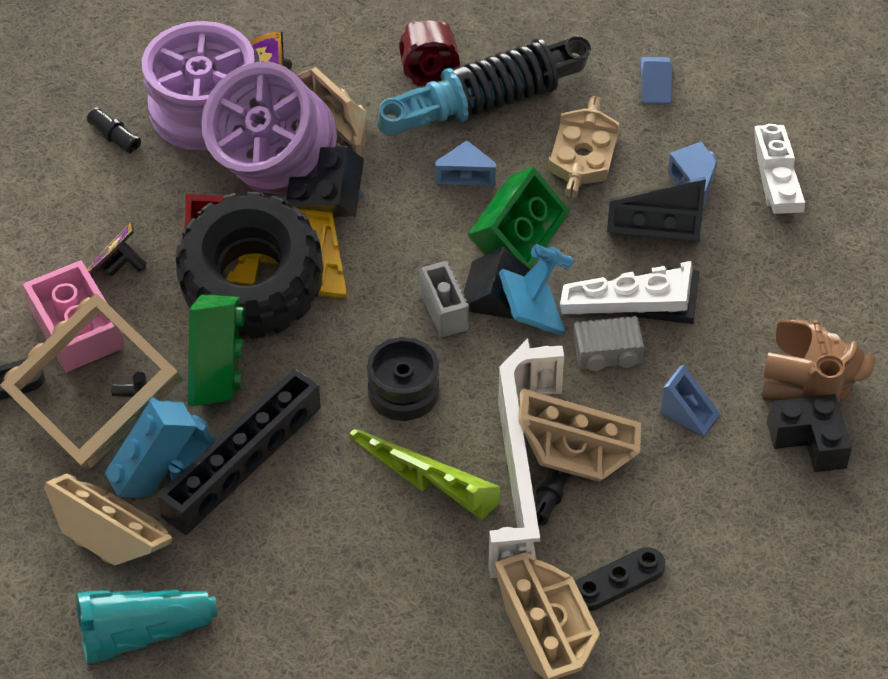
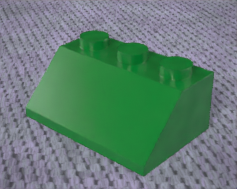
M531 167L508 177L467 235L483 254L486 255L503 246L531 269L538 259L532 257V248L536 244L546 247L570 210L535 167Z
M200 295L189 309L188 406L195 407L232 400L237 393V389H242L243 370H238V358L243 357L244 339L239 338V326L243 327L245 309L244 307H239L240 297Z

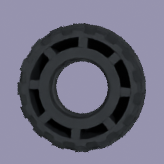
M248 192V196L236 197L234 193L223 196L222 202L216 205L209 203L198 212L199 217L197 219H192L182 232L183 239L181 244L177 245L175 258L177 278L182 295L189 308H191L200 295L240 297L239 307H244L245 319L243 327L239 326V336L240 334L250 335L252 339L265 337L264 333L273 330L279 333L291 327V321L294 319L300 320L311 309V302L314 301L315 297H318L322 286L323 260L321 246L316 230H313L309 219L295 207L290 208L289 202L274 195L271 199L264 198V194H261V192ZM246 254H264L275 259L280 264L277 271L269 279L256 285H236L222 277L224 270L233 260Z

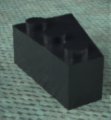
M698 178L610 199L607 232L700 241L706 178Z

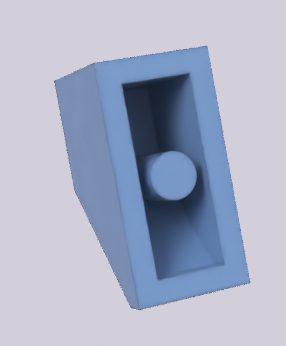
M698 142L671 152L668 172L676 183L705 177L704 208L714 181L717 160L713 152L708 151L702 142Z

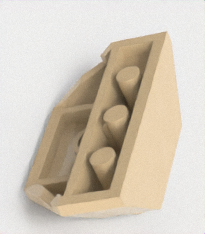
M316 67L297 74L305 85L316 93L331 110L336 123V145L348 146L363 157L368 120L367 112L363 106L357 105L344 89H340Z
M527 389L521 390L518 422L540 466L600 482L640 453V422Z
M64 474L45 482L44 489L61 532L74 540L78 546L87 548L100 556L101 560L115 566L150 554L171 544L173 537L168 534L167 529L161 522L107 490L87 482L77 481V478L70 474Z
M528 552L494 562L506 613L533 671L544 679H558L582 671L600 638V632L573 577L548 563L537 560L536 556Z

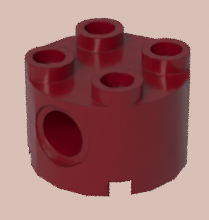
M423 21L407 24L405 32L399 41V50L404 74L412 79L413 84L426 86L431 81H442V71L460 66L455 36L448 23Z

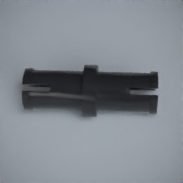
M95 107L89 112L87 122L101 131L106 140L109 142L114 141L129 154L140 147L141 139L127 130L122 121L111 118L99 107Z
M551 469L545 481L539 484L536 490L537 497L534 501L536 514L541 513L538 525L543 526L548 523L555 505L559 504L563 498V489L571 474L566 472L558 474V470Z

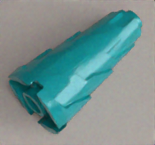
M172 589L143 592V590L110 592L108 590L76 593L78 623L81 627L83 639L81 641L86 664L116 658L118 654L149 647L150 643L182 636L184 632L211 624L212 618L217 617L215 597H208L207 591L180 592L179 590Z

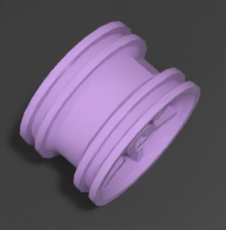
M187 22L161 32L146 47L142 57V73L144 85L149 94L148 111L150 122L162 139L184 149L208 150L202 136L201 120L204 105L209 94L229 72L242 65L255 62L254 50L249 40L241 32L217 22Z
M273 62L249 63L229 72L211 91L203 109L201 120L202 136L208 151L214 159L251 188L268 195H287L289 177L316 176L320 147L336 146V123L331 110L295 73L285 66ZM300 121L299 127L296 131L295 122ZM251 151H253V159L248 158Z

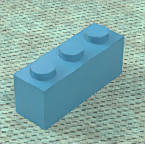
M150 401L105 471V475L118 497H148L153 495L168 472L169 464L172 465L171 461L176 460L197 427L183 402Z

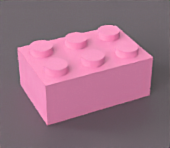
M82 260L23 283L28 308L46 340L53 335L52 331L57 324L63 320L67 321L76 312L77 306L84 299L91 298L97 293L106 302ZM100 313L56 357L65 373L124 349L122 333Z

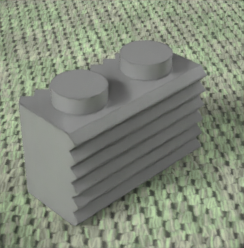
M443 261L421 267L419 269V292L439 336L443 338L467 331L469 328V304L467 299L464 298V294H462L458 280L454 276V271H451L449 262Z
M636 316L625 319L621 317L620 319L614 318L613 320L609 318L607 320L602 319L601 321L595 320L593 322L590 320L588 322L583 321L580 323L577 321L574 323L573 341L579 369L599 371L608 366L620 365L623 368H630L636 364L643 363L644 344Z

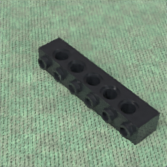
M294 368L157 495L161 518L184 535L191 532L321 409L319 384Z

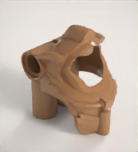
M778 319L776 328L777 345L782 351L792 356L768 352L764 371L765 381L762 398L786 400L836 394L840 406L841 400L851 392L853 383L871 376L876 357L869 352L868 355L864 354L858 348V341H853L851 344L843 342L836 334L828 332L824 326L820 325L818 320L808 323L805 320Z

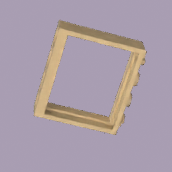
M97 293L91 298L88 297L81 301L76 308V312L67 321L63 320L57 324L52 331L53 335L44 343H39L33 347L28 354L29 358L20 366H15L9 370L4 377L5 381L0 384L87 472L97 465L133 429L152 397L162 401L183 381L178 371ZM102 313L160 371L78 449L20 390Z

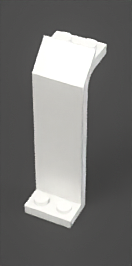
M527 338L499 367L498 406L517 528L503 527L498 530L489 531L490 578H497L494 562L524 552L536 556L534 542H540V533L524 434L518 422V401L520 400V392L523 389L544 395L562 394L563 346L529 348Z

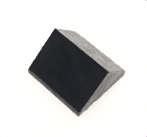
M503 246L472 261L463 293L464 298L467 299L469 304V312L514 319L507 296L503 290L499 272L505 269L525 276L530 269Z

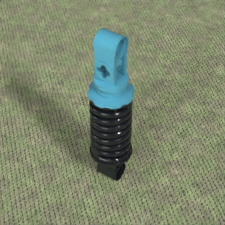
M573 36L548 46L542 39L537 38L526 46L516 47L515 50L509 49L505 53H497L495 56H488L485 59L476 60L474 63H467L465 66L445 69L441 74L442 81H431L426 84V87L416 88L405 94L385 99L379 107L377 127L383 134L392 136L415 127L425 126L435 120L439 122L445 121L452 115L461 123L469 119L473 114L480 115L483 110L489 112L494 107L501 108L504 104L510 105L513 101L523 100L524 97L530 98L534 94L539 95L545 92H553L558 87L559 78L579 73L585 68L591 51V45L588 40L581 36ZM386 115H394L397 118L390 119Z

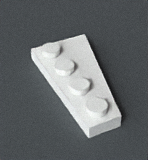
M691 261L680 263L681 268L667 271L665 266L652 268L651 274L634 276L633 272L624 273L615 280L608 282L602 277L565 284L560 301L561 314L687 311L693 271Z

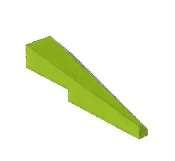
M353 429L349 433L351 440L422 492L432 483L481 520L500 504V486L359 429Z

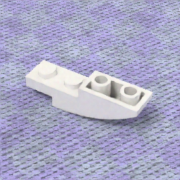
M767 124L765 126H755L754 135L757 159L767 206L772 207L774 214L804 212L805 201L794 170L795 157L784 125Z

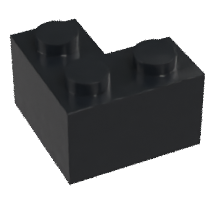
M348 146L320 147L316 176L289 177L286 201L289 202L290 208L332 212L333 217H356L364 158Z
M836 394L771 401L767 425L774 449L807 446L814 472L847 469L852 446Z

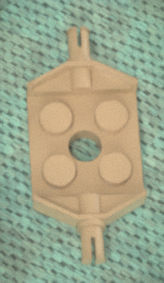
M592 96L589 100L588 109L561 113L556 141L551 158L549 157L548 170L550 173L567 181L565 195L570 197L571 191L572 198L577 197L579 186L582 187V184L607 180L618 137L619 122L599 111L602 104L600 97H597L595 103V96ZM579 149H587L591 153H589L586 156H582L577 154L576 151Z

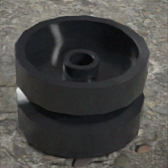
M409 337L388 339L375 347L369 355L367 364L368 395L371 405L379 414L391 420L409 421L421 418L429 413L437 403L439 395V361L435 351L427 343Z

